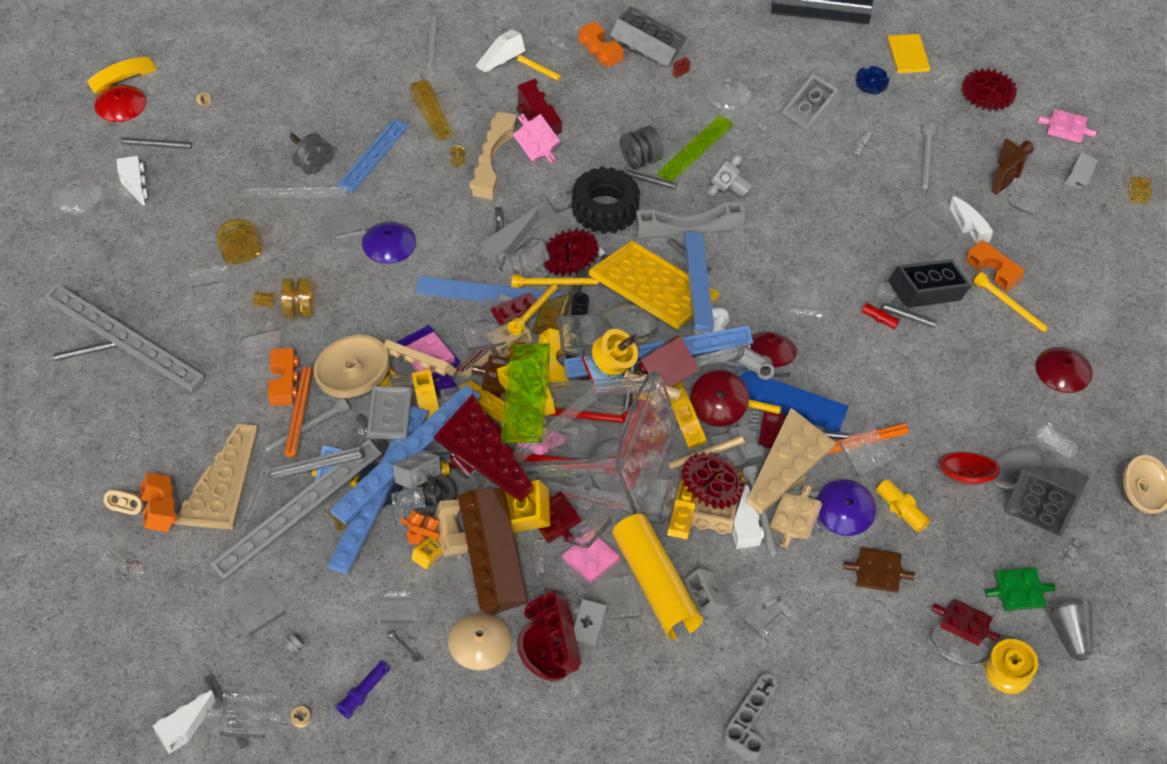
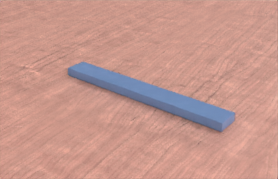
M685 231L684 244L694 329L713 332L714 321L703 234Z
M419 276L416 286V294L491 303L500 294L514 299L531 292L537 300L545 292ZM554 292L540 309L562 311L564 293Z

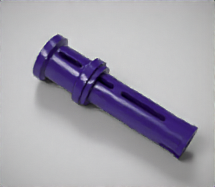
M379 661L355 689H350L345 699L335 705L336 710L345 718L350 719L352 712L358 706L364 704L366 695L390 671L389 667L385 668L387 664Z

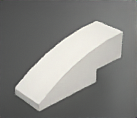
M956 196L952 197L949 208L962 232H970L976 244L981 240H984L986 243L990 242L993 230L986 220L966 202Z

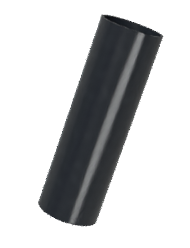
M772 0L771 14L869 24L873 0Z

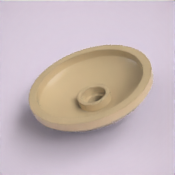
M1140 455L1131 459L1126 465L1123 474L1124 489L1130 502L1138 510L1146 514H1157L1167 509L1166 467L1158 459L1149 455Z
M473 613L461 618L452 627L448 637L449 651L454 660L465 668L478 671L488 670L502 663L508 656L512 645V637L508 626L500 618L486 613ZM478 633H482V634H483V635L480 636V637H479V636H476V634H478Z

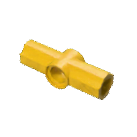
M889 479L882 481L876 488V492L889 504L891 512L894 511L898 518H903L916 532H921L930 524L931 520L917 507L915 499L910 494L901 492Z

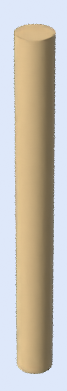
M743 435L668 463L669 467L672 470L683 466L690 456L694 457L696 453L701 455L704 451L708 456L710 452L716 454L745 443Z

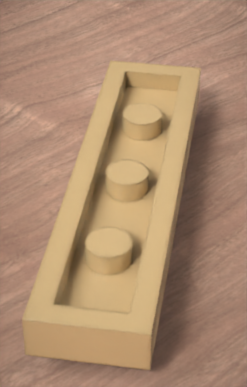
M386 340L383 346L392 357L397 359L403 357V360L410 364L419 363V366L426 370L430 368L435 369L434 372L439 375L445 376V374L453 376L456 371L448 362L395 342Z

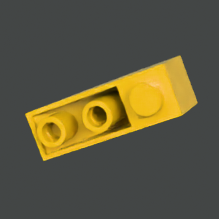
M431 369L412 373L418 407L428 410L429 416L427 419L439 409Z

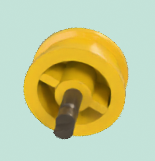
M610 329L603 336L595 340L591 349L592 357L595 364L604 374L620 375L636 363L638 359V349L635 343L638 340L637 334L630 336L620 329Z

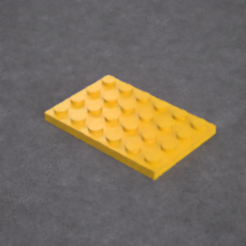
M633 240L592 267L589 271L591 277L677 330L693 319L688 274ZM709 287L712 304L718 300L720 293Z

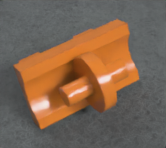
M412 510L408 518H401L400 523L407 525L409 530L406 532L408 542L412 545H418L421 541L425 540V536L438 539L440 534L436 531L439 520L434 516L427 515L424 523H422L425 515L419 511Z

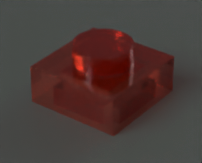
M685 57L673 63L672 75L678 78L688 73L690 70V60Z

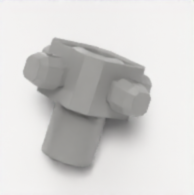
M738 153L732 156L731 162L725 159L710 178V182L713 185H710L707 193L711 197L716 196L719 189L725 192L728 188L738 197L743 198L752 186L751 183L739 175L740 169L736 166L740 165L743 157Z

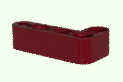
M548 592L529 602L524 609V615L533 622L545 623L553 664L569 673H573L580 667L581 659L569 604L566 599L553 592Z

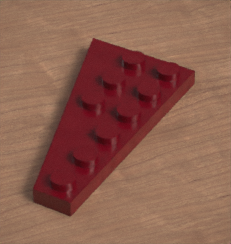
M473 394L433 437L436 442L520 503L534 489L527 475Z

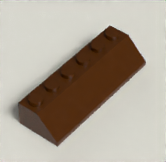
M483 488L458 495L480 610L486 614L494 615L528 603L505 491L501 488Z

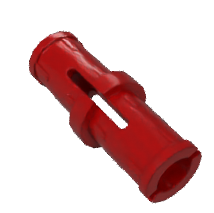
M868 302L861 312L875 319V322L885 324L895 330L900 319L886 313V310L876 308Z

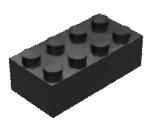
M953 259L898 265L888 279V282L906 308L960 301L972 286Z

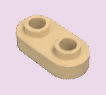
M112 489L104 495V504L107 508L114 511L135 515L145 507V501L141 500V495L137 493ZM115 495L119 498L118 502L115 500Z

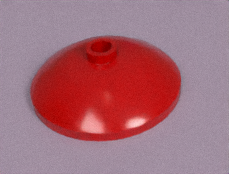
M125 84L114 85L103 90L97 96L94 108L98 116L104 120L124 122L142 113L146 106V97L137 87Z
M953 452L942 456L939 462V467L946 476L964 485L988 483L997 478L1000 473V466L997 462L977 453Z

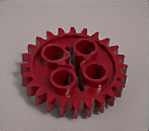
M981 68L980 72L975 69L974 73L969 72V76L966 75L961 91H963V96H966V101L971 100L970 105L976 104V108L981 106L982 110L988 108L990 112L992 108L998 111L999 108L1004 110L1005 106L1009 108L1010 104H1013L1017 94L1016 83H1012V78L1007 79L1008 74L1003 76L1002 71L997 73L996 69L990 71L987 68V71H984Z
M569 228L566 233L562 230L561 235L555 233V238L550 237V242L544 243L546 247L541 248L542 253H540L541 261L546 270L548 269L549 273L554 272L555 276L560 273L563 277L565 273L571 276L572 272L578 274L579 269L585 271L584 266L590 267L589 262H595L594 257L598 256L597 251H599L594 234L591 235L590 231L585 232L582 229L579 232L578 228L571 231Z
M704 451L701 455L696 453L694 457L690 456L686 460L681 470V479L685 480L682 485L688 487L686 492H692L691 498L697 497L699 499L698 503L700 504L703 501L706 507L711 504L713 509H716L717 506L721 510L725 506L730 508L731 505H735L739 501L745 489L742 487L745 482L741 481L743 476L737 474L739 469H733L734 463L728 464L727 458L720 459V454L714 457L712 452L708 456Z

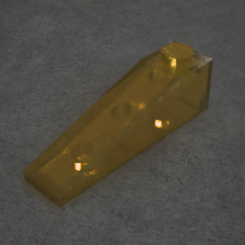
M427 80L410 84L411 98L436 140L439 142L454 137Z

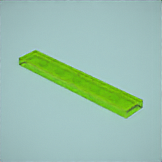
M719 115L664 165L657 175L664 180L675 181L733 127V122Z

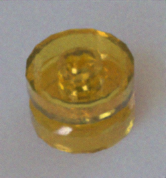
M230 220L222 224L216 232V240L222 258L226 263L238 265L255 260L261 252V244L255 226L248 220Z
M309 277L299 278L297 289L293 278L282 279L281 302L285 319H295L297 307L302 319L312 318V290Z

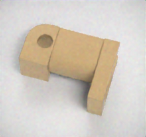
M458 499L439 501L434 517L439 520L436 531L440 534L438 540L444 556L464 555L468 551L465 532L460 531L456 521L460 509Z

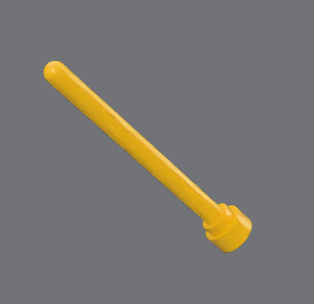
M980 272L973 281L976 286L985 287L1040 331H1047V326L993 285L988 275Z
M512 274L511 280L512 287L515 288L524 287V285H598L600 283L593 277L524 278L520 274Z
M552 284L520 318H514L508 324L509 331L514 335H519L525 329V323L558 289V286Z

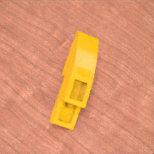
M679 381L671 386L682 389L679 400L676 401L670 398L668 400L690 450L707 443V440L682 381Z
M681 479L667 535L688 540L697 497L691 498L693 493L686 492L688 487L682 485L685 480Z

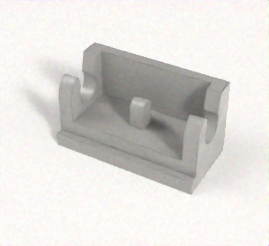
M1081 151L1075 159L1064 184L1078 189L1082 187L1077 185L1076 182L1086 186L1098 160Z

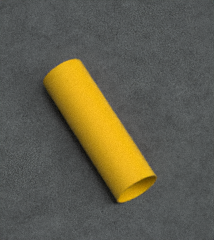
M634 514L624 518L613 528L612 535L666 636L669 639H677L672 627L680 621H683L689 634L694 632L702 624L703 617L647 516L644 514Z

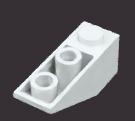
M511 29L498 36L476 64V67L483 72H489L494 67L505 64L506 61L516 58L525 52L521 33Z
M138 156L116 159L120 182L142 205H145L144 199H147L148 196L146 188H143V186H146L145 176L141 174L145 173L143 162H139Z
M745 485L732 528L736 549L760 546L761 539L764 538L763 527L759 526L758 523L759 512L746 503L750 494L748 485Z
M212 690L198 695L194 701L180 706L176 712L167 717H162L153 725L157 737L168 754L190 741L216 701Z

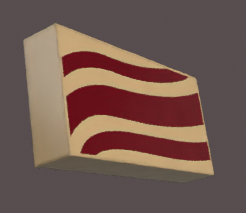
M478 349L455 368V375L466 378L470 377L473 374L471 373L472 366L482 367L488 362L489 354L493 355L491 350Z

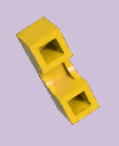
M549 328L541 333L538 338L539 369L548 389L561 391L569 386V380L566 378L564 366L558 363L556 357H560L569 351V333Z

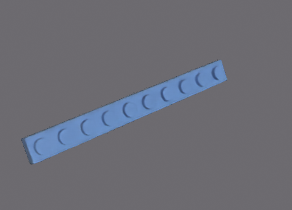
M749 325L682 338L691 356L751 346L753 344ZM666 341L639 345L638 358ZM582 356L563 359L567 380L589 376L582 361Z
M465 384L330 509V513L346 525L395 479L393 464L421 450L426 451L435 442L433 438L435 434L472 394L479 401L481 395Z
M410 406L408 437L427 420L429 416L428 410ZM392 439L382 461L405 440ZM395 479L350 521L328 563L329 569L346 575L349 574L395 483Z

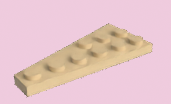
M791 408L746 503L762 515L835 448L836 442Z
M236 425L225 441L226 444L221 452L217 453L212 465L208 466L193 488L191 496L182 504V509L176 517L175 525L234 529L258 432L257 425Z

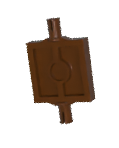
M489 354L486 365L484 367L473 365L471 373L483 375L481 390L500 394L505 393L512 396L499 383L497 368L520 360Z
M865 547L860 548L857 563L844 561L843 570L856 571L857 587L894 593L899 591L901 578L913 581L915 572L902 570V553Z

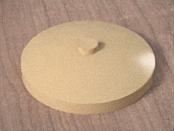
M352 335L341 338L327 346L318 356L314 365V377L319 388L324 393L337 398L356 397L372 390V386H377L382 382L390 367V357L387 349L383 347L384 344L372 336Z

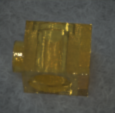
M1132 177L1128 186L1130 203L1148 204L1152 195L1150 178Z

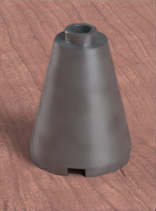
M1075 600L1053 606L1054 610L1049 609L1050 616L1070 656L1076 658L1077 661L1089 659V655L1093 654L1091 601L1083 600V604H1077Z

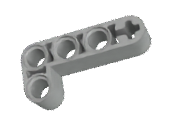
M764 674L759 678L725 730V746L749 761L759 760L763 753L764 741L760 736L753 733L752 730L776 694L778 680L771 674ZM767 686H769V687L766 689L765 693H763V688H766ZM752 702H758V703H760L761 705H760V706H756V705L752 704ZM746 718L750 722H743L741 719ZM730 735H736L739 739H732ZM754 746V747H756L758 750H757V751H752V750H750L748 747Z

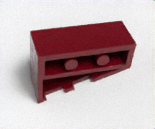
M536 78L518 85V113L520 115L524 114L528 121L541 114L555 135L562 133V121L551 104L548 105L544 97L546 95L544 91L540 92L537 88L538 82Z

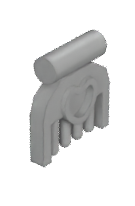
M747 407L743 417L729 427L734 428L748 425L750 430L753 429L755 432H760V424H757L760 420L752 419L760 417L759 415H752L759 414V409Z

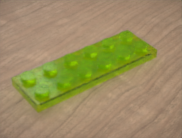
M550 343L511 344L501 435L502 443H543Z

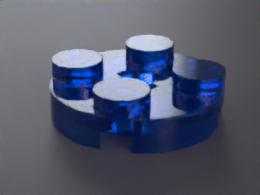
M870 66V69H865L863 67L856 74V87L865 93L878 95L888 88L889 78L887 77V72L882 68Z

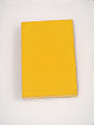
M920 34L888 35L887 41L897 73L930 71V65Z

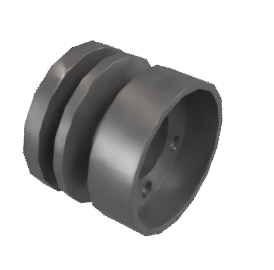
M651 125L639 128L636 132L631 131L623 134L620 137L623 157L632 169L645 166L647 162L653 163L661 160L663 157L661 139L655 128Z

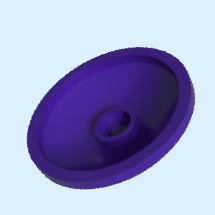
M398 222L376 224L366 231L362 239L364 253L370 259L384 264L405 260L413 253L416 247V237L413 231L408 226Z
M848 479L832 481L823 487L817 497V500L822 503L818 517L821 523L833 533L844 536L858 535L865 532L875 519V500L869 490L856 481ZM846 500L851 501L852 504H851V505L847 504V503H846Z

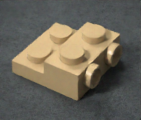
M697 498L692 525L700 530L713 529L719 534L732 533L737 503L731 505L730 508L725 506L721 510L719 506L713 509L711 504L706 507L703 501L699 504V499Z

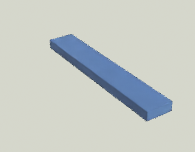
M393 119L337 184L338 187L353 194L406 132L409 125Z

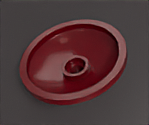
M774 332L751 334L753 344L746 347L761 356L770 357L773 367L785 366L795 360L797 348L789 338Z
M1052 347L1046 349L1038 356L1035 364L1039 379L1046 386L1058 392H1079L1085 389L1092 379L1093 372L1089 361L1082 354L1070 348Z
M714 370L705 373L695 382L691 391V404L696 416L702 422L714 427H726L739 421L745 414L749 403V394L744 382L737 375L724 370ZM722 392L724 397H718L717 393Z
M533 622L526 625L519 633L517 639L518 653L524 665L533 674L545 680L558 681L567 677L570 674L569 672L553 664L545 623Z

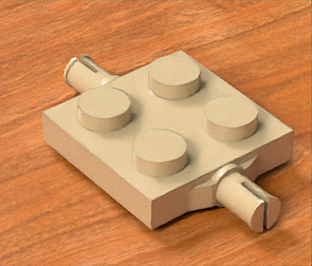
M804 485L801 495L785 493L781 497L770 524V529L784 535L780 544L782 548L788 549L791 538L809 539L822 506L821 501L808 498L812 487L809 485Z

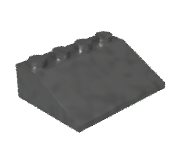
M631 6L617 19L610 34L615 41L623 42L631 50H637L644 57L652 58L659 65L667 67L671 64L687 38Z
M1023 467L1004 513L1062 537L1090 476L1071 468Z

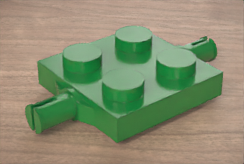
M1036 567L996 571L994 574L997 583L996 588L985 589L984 593L986 598L998 596L1002 602L1004 612L1045 608L1046 602L1043 594L1044 592L1055 591V584H1042Z

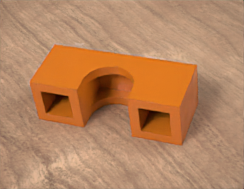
M596 21L579 28L578 40L580 44L585 45L589 53L597 57L600 64H604L608 68L623 61L624 49L615 40L604 43L605 30Z
M981 240L968 251L966 262L978 271L985 267L995 268L997 273L994 282L1005 291L1009 292L1021 282L1025 270L984 240Z
M294 348L270 349L271 374L283 375L279 379L269 380L268 399L270 406L293 405L294 398H296L297 386H294V383L298 382V372L295 371V367H299V359L294 354Z
M146 472L140 485L141 500L148 501L142 514L143 526L146 529L168 532L171 524H175L177 517L176 512H174L175 499L172 498L173 485H171L170 476Z

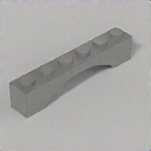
M742 201L725 202L709 211L685 216L669 215L655 209L636 211L635 227L638 238L684 234L685 231L701 233L743 229L745 211Z

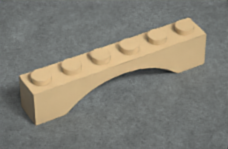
M497 111L495 118H492L491 130L487 132V142L483 144V154L479 155V166L475 167L474 170L475 178L471 179L470 182L472 196L493 200L497 189V176L493 171L491 161L499 147L514 137L513 134L517 128L516 114Z

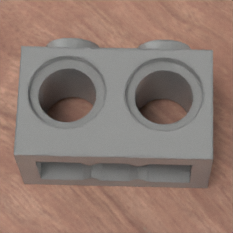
M421 450L393 464L395 483L413 489L427 482V476L436 477L440 475L439 456Z

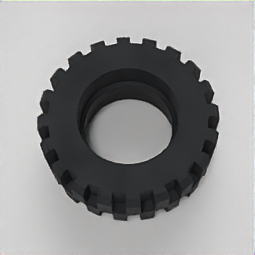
M605 167L593 168L590 172L586 171L581 177H578L572 188L573 216L576 217V221L579 224L582 223L584 228H591V231L595 233L601 231V234H607V232L611 231L612 234L616 233L618 229L622 231L626 229V225L630 226L633 220H636V211L639 210L640 200L638 184L634 179L632 180L628 173L625 174L624 171L620 169L615 170L613 167H610V169ZM599 196H610L618 201L612 204H602L593 199Z

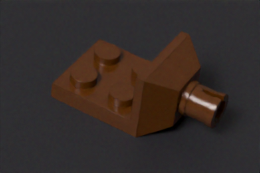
M1007 138L1004 140L997 162L1000 166L997 168L996 178L992 182L993 187L991 191L994 194H999L1021 177L1027 156L1034 150V146L1030 141L1026 140L1021 145H1018Z

